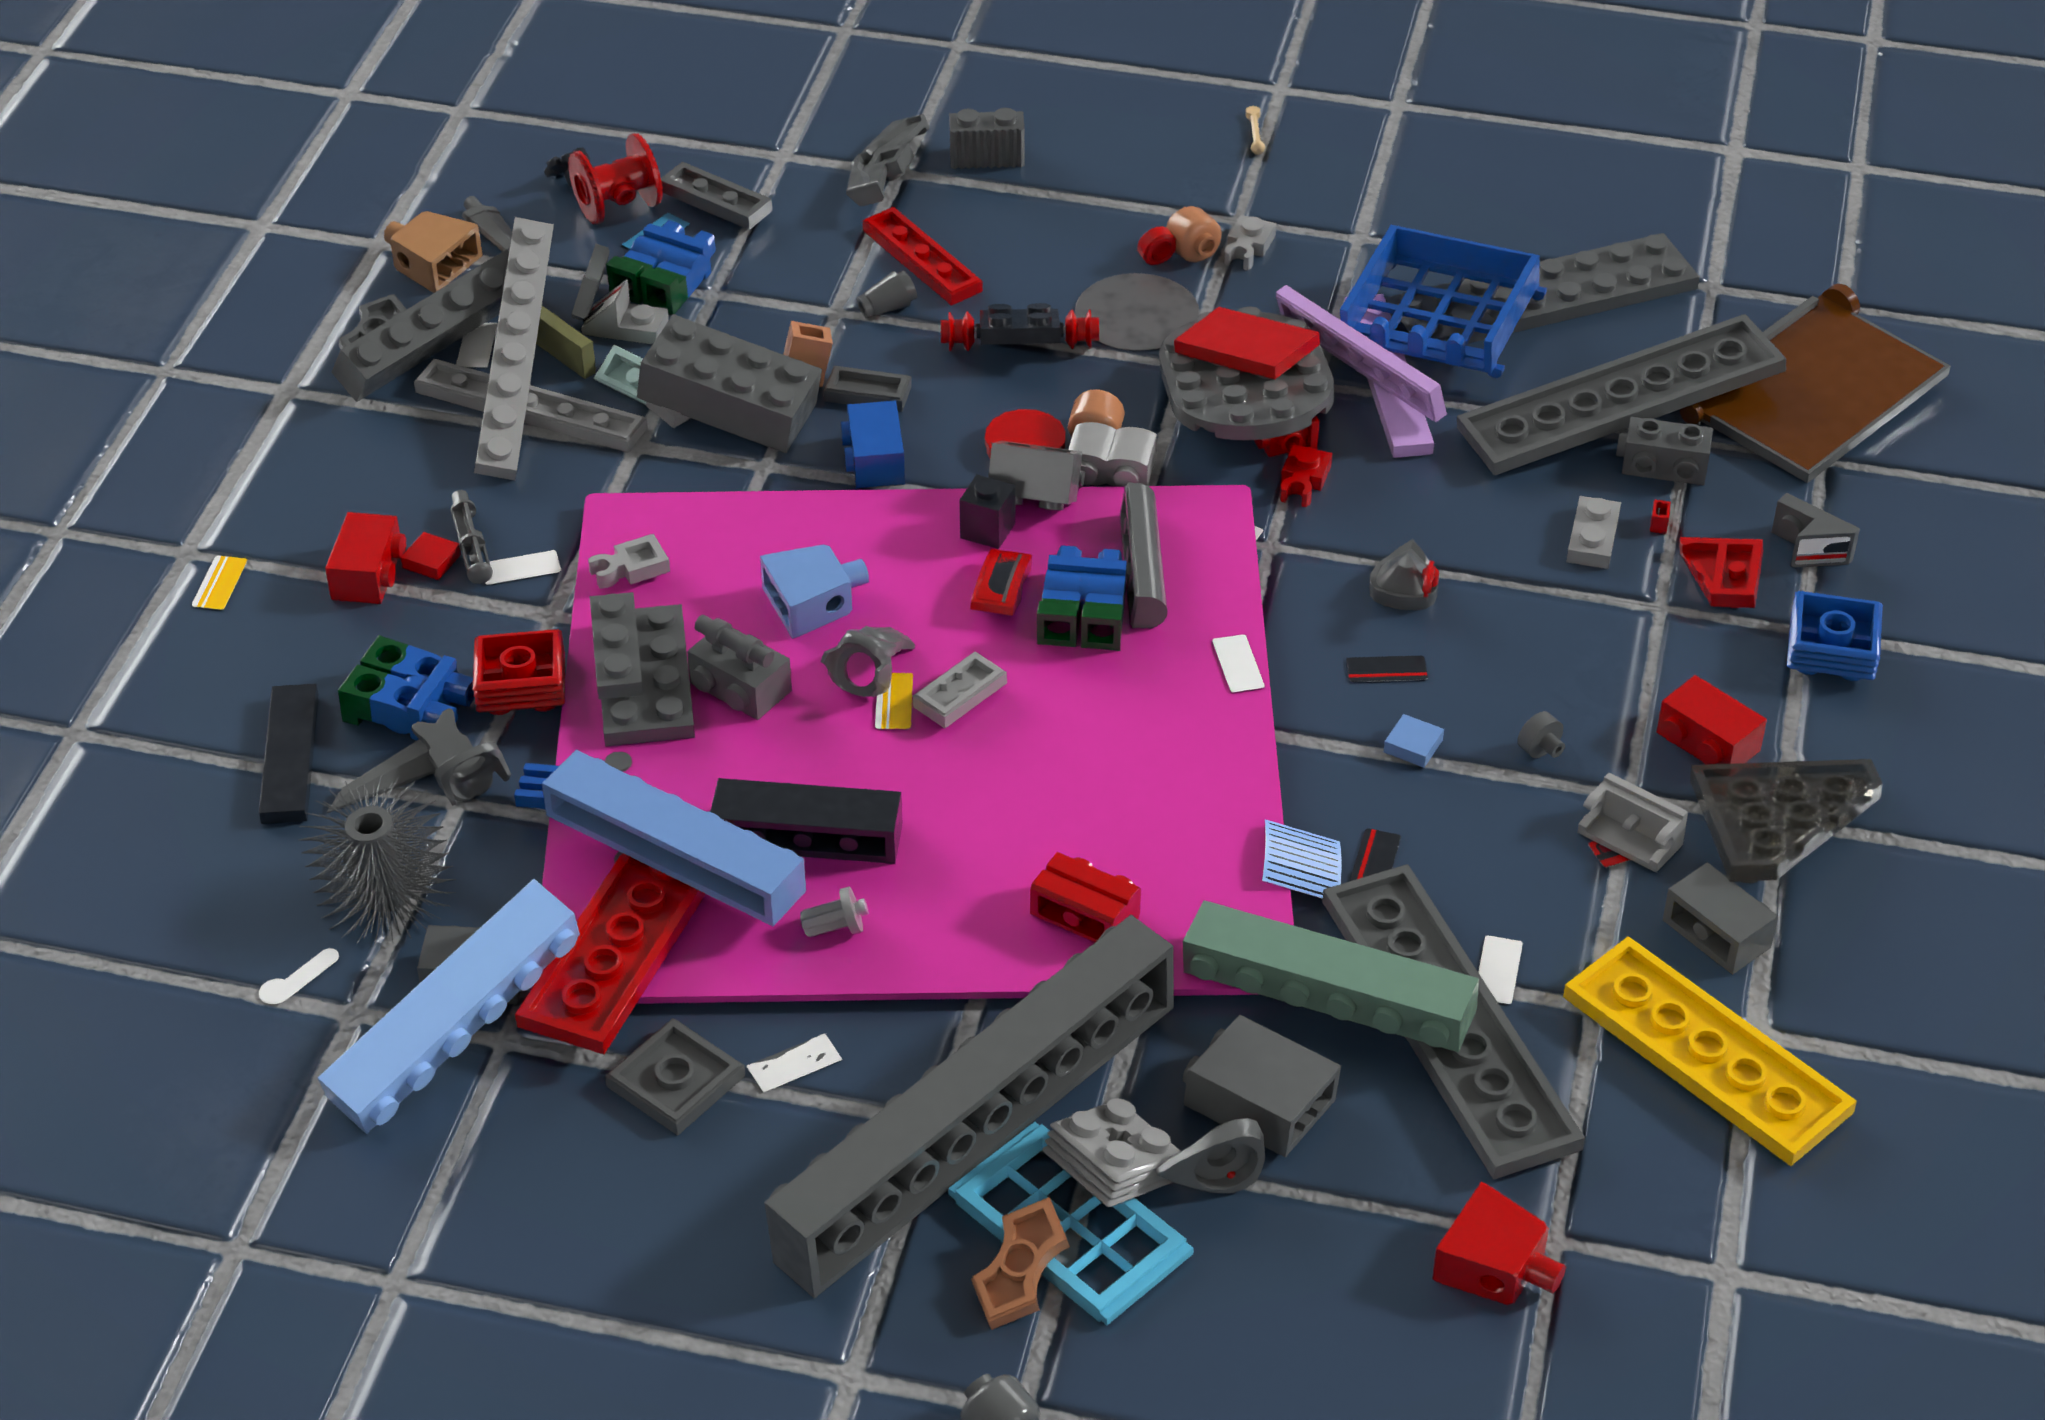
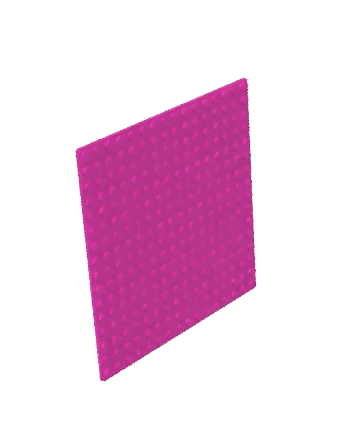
M1246 485L1149 486L1154 491L1156 497L1168 613L1164 622L1154 628H1132L1129 621L1126 589L1120 651L1081 648L1082 610L1076 647L1037 644V609L1039 601L1042 599L1049 555H1057L1062 545L1076 546L1082 551V557L1098 558L1099 552L1104 549L1120 550L1122 560L1124 561L1119 513L1125 486L1078 487L1077 501L1071 504H1064L1063 510L1040 508L1039 500L1023 498V504H1015L1016 523L998 550L1032 554L1031 572L1022 586L1021 602L1013 616L970 610L972 595L982 565L990 549L997 548L960 538L959 500L967 488L593 493L587 495L584 504L565 675V703L562 705L555 766H560L575 750L603 761L611 753L625 752L631 756L632 765L624 773L637 776L645 783L668 794H675L683 801L706 812L711 810L718 778L898 791L902 795L903 824L895 864L802 857L804 858L806 892L774 926L706 894L637 1004L1025 998L1037 983L1047 981L1060 971L1073 955L1084 952L1095 943L1030 914L1031 884L1039 873L1046 869L1047 863L1056 852L1073 859L1076 857L1084 858L1094 868L1113 876L1123 875L1141 888L1138 920L1173 945L1174 996L1260 995L1257 993H1247L1240 988L1216 981L1202 980L1195 975L1185 973L1183 966V939L1203 900L1294 926L1290 889L1262 881L1266 842L1265 819L1284 825L1251 489ZM654 534L669 558V573L630 584L627 578L624 577L611 587L600 589L597 586L596 574L591 575L589 571L588 559L598 554L614 555L615 545ZM824 544L830 546L840 564L862 559L868 570L869 583L851 588L852 611L842 618L792 639L762 588L760 556ZM633 592L635 609L682 604L686 651L705 637V635L694 628L699 616L705 615L713 620L720 618L730 623L734 629L745 635L750 634L760 639L764 645L790 658L792 691L759 720H756L742 711L734 710L715 696L698 690L690 683L695 738L605 746L601 699H598L590 596ZM1056 621L1048 625L1047 628L1053 633H1065L1070 630V625L1066 622ZM1097 625L1090 630L1092 634L1099 637H1107L1114 633V629L1108 625ZM865 626L891 627L909 637L915 644L914 649H901L900 652H896L895 655L891 656L892 673L913 674L910 729H876L877 696L862 697L851 694L837 686L828 675L827 667L820 662L825 651L838 645L847 630H861ZM1246 635L1265 687L1231 692L1212 640L1215 638ZM974 651L1007 672V684L946 728H943L913 707V695ZM854 653L847 662L846 671L850 680L854 684L863 687L873 681L876 670L874 661L865 653ZM549 818L542 886L574 912L577 921L614 866V857L619 851L555 819ZM845 887H851L857 902L859 899H865L869 914L864 916L861 914L863 932L853 935L849 927H844L813 937H808L805 934L800 919V913L804 909L840 899L839 891Z

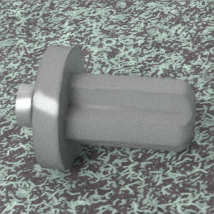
M845 887L839 891L840 899L804 909L800 913V919L805 934L808 937H813L844 927H849L853 935L863 932L861 914L862 916L869 914L865 899H859L857 902L851 887Z

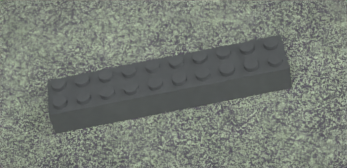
M1133 915L1128 916L1117 926L1109 927L1103 932L1098 941L1084 952L1073 955L1065 966L1047 981L1037 983L1028 996L1011 1009L1003 1010L995 1018L994 1022L977 1036L966 1039L959 1046L958 1050L944 1062L930 1067L916 1084L903 1094L893 1096L884 1108L865 1124L861 1123L855 1126L837 1146L828 1153H822L814 1158L808 1168L791 1182L777 1187L769 1199L764 1202L773 1263L815 1299L946 1193L949 1187L1004 1146L1174 1008L1173 945Z

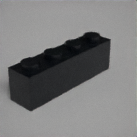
M718 778L710 812L716 814L722 820L743 830L752 831L760 838L783 849H789L800 857L890 864L896 863L903 824L901 792Z

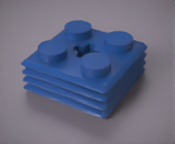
M1795 592L1790 616L1787 667L1798 670L1806 675L1824 673L1842 676L1849 681L1861 679L1874 680L1880 660L1883 604L1877 601L1812 592Z

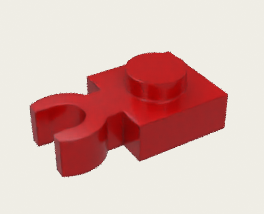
M1293 445L1282 469L1280 501L1286 503L1289 495L1299 494L1302 496L1301 506H1309L1312 498V489L1322 490L1332 466L1333 453L1311 447Z

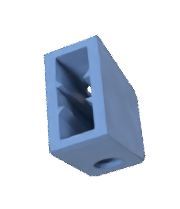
M824 544L760 556L762 588L792 639L848 615L852 611L851 588L869 583L868 570L862 559L840 564L830 546Z

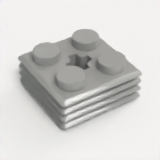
M1119 1098L1110 1099L1105 1104L1086 1111L1075 1112L1070 1117L1050 1124L1053 1130L1047 1133L1050 1138L1045 1140L1048 1146L1042 1148L1044 1153L1106 1207H1112L1172 1183V1181L1158 1176L1155 1169L1181 1151L1170 1143V1137L1166 1132L1151 1127L1136 1114L1135 1107L1126 1100Z

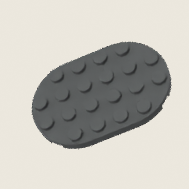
M1243 307L1238 310L1250 315L1312 330L1303 320L1274 313L1260 312V309L1256 307ZM1204 312L1198 316L1197 320L1176 329L1161 344L1159 350L1160 371L1172 411L1183 425L1193 431H1197L1201 426L1206 431L1214 432L1215 438L1230 440L1274 438L1297 432L1312 425V418L1319 412L1327 414L1333 405L1334 380L1321 345L1277 379H1270L1175 353L1174 340L1211 312Z

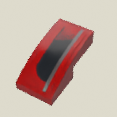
M990 549L974 588L970 610L1013 616L1021 602L1023 583L1031 572L1032 554Z

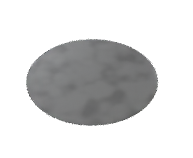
M1143 273L1121 274L1102 279L1089 286L1080 295L1075 306L1076 317H1085L1089 309H1091V317H1099L1098 342L1124 350L1158 349L1168 335L1181 326L1197 320L1199 316V305L1195 297L1185 287L1173 280Z

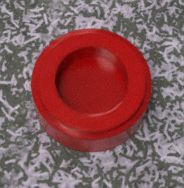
M1154 227L1141 237L1137 245V251L1147 264L1158 265L1167 261L1174 254L1176 238L1167 227Z

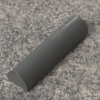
M1127 482L1124 488L1119 515L1124 561H1127L1126 589L1129 621L1132 628H1154L1164 622L1168 613L1156 497L1154 491L1149 486L1141 483Z

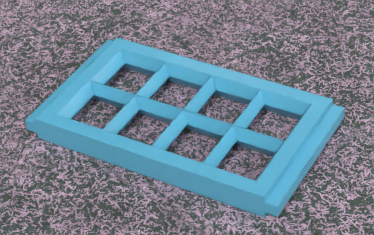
M1033 1122L948 1188V1195L955 1200V1203L1002 1242L1004 1240L1003 1215L981 1197L1009 1177L1030 1194L1028 1198L1009 1212L1012 1213L1048 1198V1194L1071 1177L1063 1169L1038 1189L1016 1171L1040 1151H1043V1147L1048 1146L1045 1140L1050 1138L1047 1134L1050 1130L1043 1124L1039 1125ZM1094 1195L1071 1214L1052 1201L1058 1218L1062 1220L1060 1223L1064 1232L1072 1228L1094 1247L1068 1268L1053 1258L1044 1268L1041 1275L1099 1323L1102 1321L1106 1325L1110 1324L1193 1255L1194 1248L1186 1242V1238L1136 1198L1112 1206L1126 1217L1127 1220L1102 1240L1078 1222L1102 1203ZM1137 1226L1156 1241L1159 1246L1133 1266L1110 1247ZM1103 1254L1126 1273L1098 1294L1079 1279L1076 1274Z

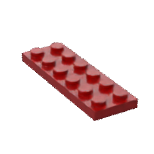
M621 853L578 918L577 925L580 935L577 937L574 947L561 958L556 957L546 966L540 978L515 1013L517 1027L604 1055L706 894Z

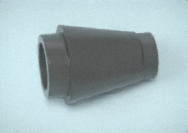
M903 270L899 273L892 271L862 295L856 297V301L864 317L869 318L909 307L911 301L917 299V292L906 271Z

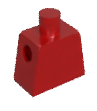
M1480 1182L1436 1248L1432 1280L1509 1305L1515 1303L1528 1282L1552 1294L1555 1293L1565 1274L1566 1265L1544 1255L1549 1231L1544 1221L1488 1184Z

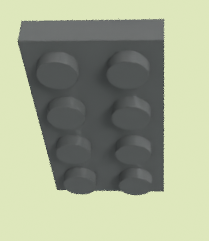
M682 604L636 608L643 695L601 699L605 746L695 738Z

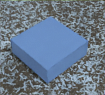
M1403 714L1384 742V753L1425 768L1443 741L1444 729Z

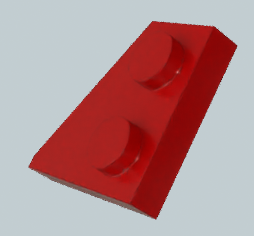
M1680 537V554L1711 607L1755 608L1763 558V539Z

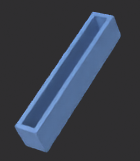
M575 750L542 783L546 816L771 926H774L806 892L804 858L798 856L795 852L783 849L760 838L752 831L743 830L724 821L712 812L701 810L683 801L675 794H668L653 787L637 776L628 775L608 765L602 759L593 758Z

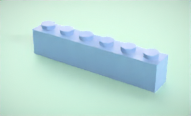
M533 879L318 1077L326 1097L366 1134L376 1125H383L388 1122L398 1110L399 1104L412 1091L423 1089L432 1080L435 1070L449 1057H455L462 1053L470 1043L473 1034L485 1023L490 1024L497 1020L506 1009L507 1003L519 991L531 988L540 978L542 970L556 957L561 958L574 947L577 937L580 935L574 912Z

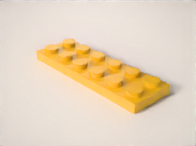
M1629 936L1565 984L1563 998L1790 1166L1854 1114L1857 1100Z

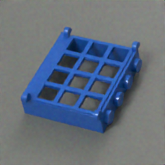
M1390 225L1342 305L1340 320L1388 351L1488 373L1493 378H1499L1504 372L1505 365L1497 364V360L1530 299L1542 300L1547 292V288L1539 286L1540 255ZM1397 264L1419 269L1412 283L1388 278L1387 276ZM1429 271L1455 276L1447 290L1422 285ZM1464 279L1490 284L1483 297L1457 292ZM1381 286L1406 291L1399 305L1373 299ZM1499 286L1512 288L1506 302L1492 300ZM1416 293L1441 299L1434 313L1409 307ZM1451 301L1477 306L1470 320L1444 315ZM1368 309L1393 314L1389 322L1384 317H1376L1372 325L1360 323ZM1487 309L1500 311L1493 325L1480 323ZM1403 316L1428 321L1425 328L1421 325H1414L1409 333L1395 330ZM1438 324L1464 329L1462 335L1459 333L1451 334L1448 341L1431 338ZM1474 331L1488 334L1484 340V349L1467 346Z

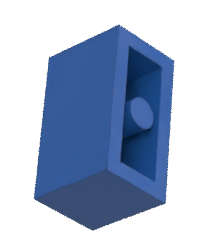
M896 400L847 404L848 421L840 422L842 446H850L844 448L846 472H854L856 488L904 485V449Z

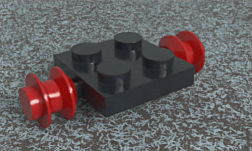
M1045 303L1029 304L1027 309H1011V305L1008 304L989 305L988 310H980V324H976V327H974V318L968 311H966L963 319L954 320L951 312H948V320H941V344L949 343V351L952 350L955 343H963L966 350L969 351L975 343V335L977 339H981V345L1061 343V338L1064 337V334L1065 342L1071 349H1074L1077 341H1085L1089 349L1092 348V341H1099V317H1091V309L1088 310L1085 317H1076L1074 311L1070 310L1065 317V326L1059 320L1058 309H1051V305Z

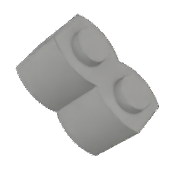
M1085 422L1075 426L1068 450L1082 451L1080 470L1085 471L1084 485L1098 486L1107 483L1116 487L1125 486L1127 482L1148 486L1157 457V434L1138 427L1115 429L1101 423Z

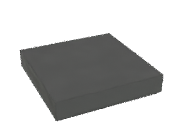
M672 1018L605 1075L606 1086L678 1136L745 1077V1067L742 1063Z

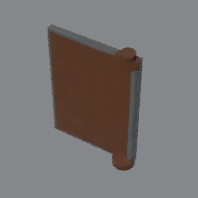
M1838 283L1829 287L1817 298L1811 296L1763 331V334L1785 356V372L1680 409V415L1688 424H1697L1702 421L1802 481L1809 483L1949 375L1951 366L1859 316L1860 303L1857 295L1848 286Z

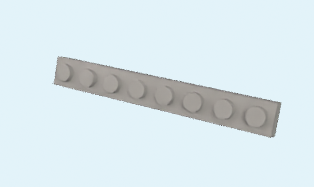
M518 217L514 219L474 473L510 480H515L554 224Z

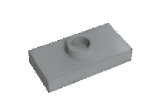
M974 651L913 695V707L943 728H946L1007 684V672Z

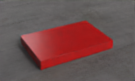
M1223 307L1216 308L1174 340L1175 353L1270 379H1277L1320 345V335L1317 331Z

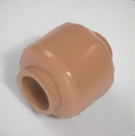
M1194 206L1184 207L1175 212L1167 222L1166 227L1176 238L1175 252L1186 261L1199 262L1210 258L1220 245L1222 236L1220 225L1201 208Z
M1088 390L1081 393L1074 401L1068 422V430L1071 437L1073 436L1075 426L1085 422L1101 423L1115 429L1121 428L1125 415L1123 404L1116 396L1107 391Z

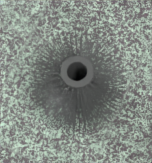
M363 776L366 807L363 806L358 788L357 792L362 808L358 805L347 783L346 785L359 808H356L351 797L350 799L356 811L346 800L345 802L348 806L339 799L352 812L350 814L347 811L349 816L341 809L338 811L331 805L327 806L316 801L346 817V821L340 818L335 819L331 816L326 817L320 813L319 815L311 813L310 815L331 820L341 826H299L331 832L329 834L299 839L300 841L324 842V844L304 851L301 854L323 855L305 866L326 867L325 870L309 880H330L329 883L313 893H335L329 899L316 906L344 901L338 908L324 917L355 906L344 919L330 929L365 908L357 922L341 937L343 938L346 934L350 933L355 925H358L361 919L363 921L365 915L373 909V915L362 935L365 930L367 933L373 919L372 933L376 912L378 911L376 944L381 919L383 938L384 912L385 918L387 912L389 931L391 929L393 944L390 912H393L399 934L400 930L394 911L398 914L411 938L397 909L407 926L408 924L399 908L409 918L408 914L419 924L421 923L403 907L404 905L408 907L406 903L412 906L421 916L423 915L417 909L426 915L430 914L437 917L412 904L410 898L445 907V904L432 902L414 893H456L423 887L456 879L429 877L453 867L431 865L445 855L450 854L429 852L438 844L447 841L426 839L435 831L443 828V826H422L440 813L414 817L433 802L402 813L412 801L421 795L419 794L391 812L396 802L415 781L410 786L408 785L396 800L394 797L392 804L389 807L387 804V808L384 809L383 805L393 787L390 792L388 790L384 801L383 793L381 805L378 807L380 782L375 801L374 782L372 806L371 803L369 806L368 791L366 797ZM408 812H411V813H409V814H407V815H405V816L399 818V816H401V815H403V814H406V813H408ZM418 821V822H416V823H413V824H411V825L406 826V825L409 824V823ZM325 827L345 828V830ZM333 834L339 835V836L322 837V836L333 835ZM419 880H435V881L416 882V881H419ZM434 882L429 884L418 885L419 883ZM411 890H416V891H417V890H421V891H424V892H415V891H411ZM358 901V903H356V904H354V905H351V906H349V907H346V906H348V905H350V904H352V903Z

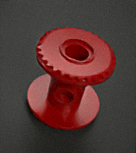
M635 133L628 135L626 139L627 157L615 160L612 164L605 163L592 167L583 152L575 151L570 154L568 170L573 192L582 213L592 224H600L604 221V201L609 199L618 205H626L635 199L636 191H638L648 206L654 207L661 203L663 188L658 165L652 150L641 135Z

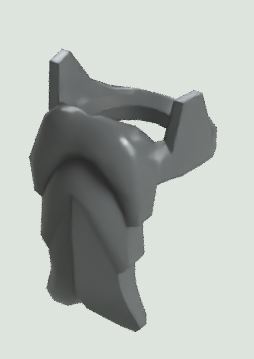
M865 626L861 630H847L836 647L824 652L820 662L827 667L828 675L841 689L862 697H875L886 693L890 687L892 676L891 656L895 655L896 652H900L901 649H914L915 644L909 637L891 627ZM857 652L870 656L876 668L873 681L864 687L854 684L846 671L849 658Z
M452 709L444 710L436 723L417 722L412 725L413 734L425 744L429 751L428 759L436 769L435 777L438 785L444 791L452 806L456 805V801H469L487 792L492 785L494 771L505 782L510 779L511 772L495 742H488L472 747L468 737L460 734L457 729Z

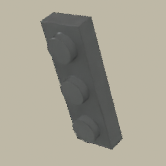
M683 161L661 178L662 193L749 230L772 212L771 198Z
M634 593L590 596L598 699L643 695Z

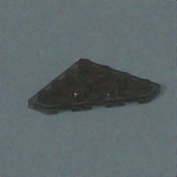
M1871 759L1691 765L1690 774L1691 785L1730 882L1739 881L1742 883H1756L1758 881L1779 879L1881 798L1883 784Z

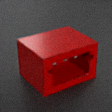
M1654 499L1650 532L1667 534L1671 501Z

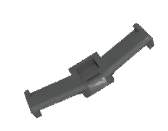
M924 114L891 122L855 157L851 163V173L846 195L857 205L866 206L883 201L885 180L892 181L905 174V169L914 157L909 142L915 136L925 134L929 130Z

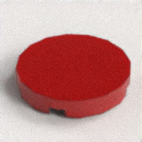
M1018 409L1008 411L994 418L986 427L985 446L989 458L991 457L992 443L998 441L1065 449L1066 431L1062 423L1051 414L1039 410Z

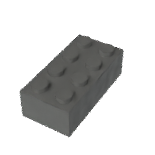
M673 314L641 361L637 398L677 411L681 415L787 453L816 405L822 369Z

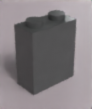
M1239 1015L1226 1030L1221 1028L1216 1032L1209 1048L1200 1057L1194 1056L1189 1061L1183 1074V1082L1186 1083L1184 1105L1220 1124L1243 1118L1257 1121L1263 1133L1264 1147L1286 1157L1335 1102L1341 1065Z

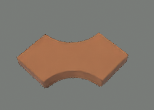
M1050 1197L1002 1216L1004 1240L1001 1249L987 1268L971 1278L991 1330L1039 1311L1037 1302L1039 1278L1044 1268L1057 1254L1070 1248Z

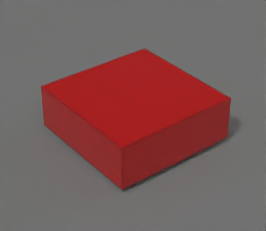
M423 532L401 556L402 568L439 580L460 557V544Z

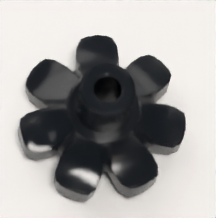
M584 147L576 148L573 151L583 152L588 160H590ZM573 152L561 155V158H551L546 163L547 167L544 169L546 177L564 175L569 187H572L568 162L570 154Z

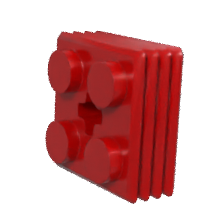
M554 629L477 636L474 639L473 690L476 711L481 713L489 712L493 715H504L511 710L533 708L537 711H549L556 706H562L565 703V651L562 631Z

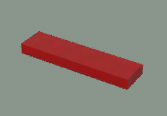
M891 207L863 220V231L951 306L983 292V281L895 207Z

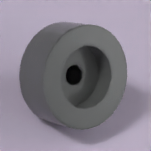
M1539 712L1531 717L1522 727L1518 735V745L1533 758H1540L1546 754L1556 758L1565 749V743L1560 740L1563 734V725L1549 712Z

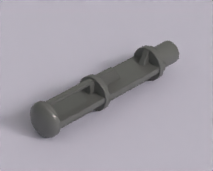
M457 490L451 496L453 502L451 515L454 519L460 549L467 569V577L475 584H483L491 579L493 570L490 566L482 532L474 529L472 518L476 514V507L469 500L466 491ZM482 551H483V554H484V558H485L486 563L483 562L482 555H481V552H482ZM467 555L470 557L471 566H469Z

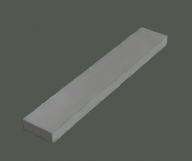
M433 359L414 381L415 392L484 412L489 374ZM531 385L529 387L525 424L628 453L648 429L646 417Z

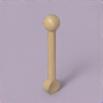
M1250 106L1246 108V118L1251 120L1253 135L1251 151L1256 155H1260L1265 150V144L1260 139L1258 125L1261 110L1259 107Z

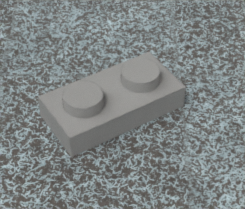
M1579 497L1566 562L1609 569L1621 502L1602 498Z

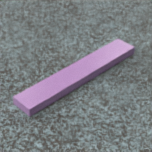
M1285 285L1276 292L1281 315L1303 320L1309 328L1319 332L1320 345L1323 349L1432 421L1437 422L1447 415L1439 383L1289 286Z
M1376 294L1373 299L1386 302L1384 294ZM1368 309L1360 323L1372 325L1376 317H1384L1389 322L1391 315L1387 312ZM1391 352L1406 362L1404 354ZM1367 378L1393 458L1433 454L1434 441L1425 415Z

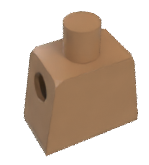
M421 212L406 225L392 221L387 225L384 232V240L391 244L393 262L397 271L433 293L448 285L482 257L479 227L477 224L433 212Z

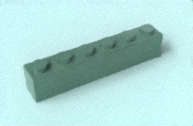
M1203 900L1183 939V966L1185 973L1195 975L1202 980H1212L1240 988L1247 993H1257L1281 1000L1292 1006L1305 1007L1329 1014L1340 1020H1349L1377 1028L1384 1033L1408 1037L1424 1042L1432 1047H1442L1459 1052L1477 1011L1479 978Z

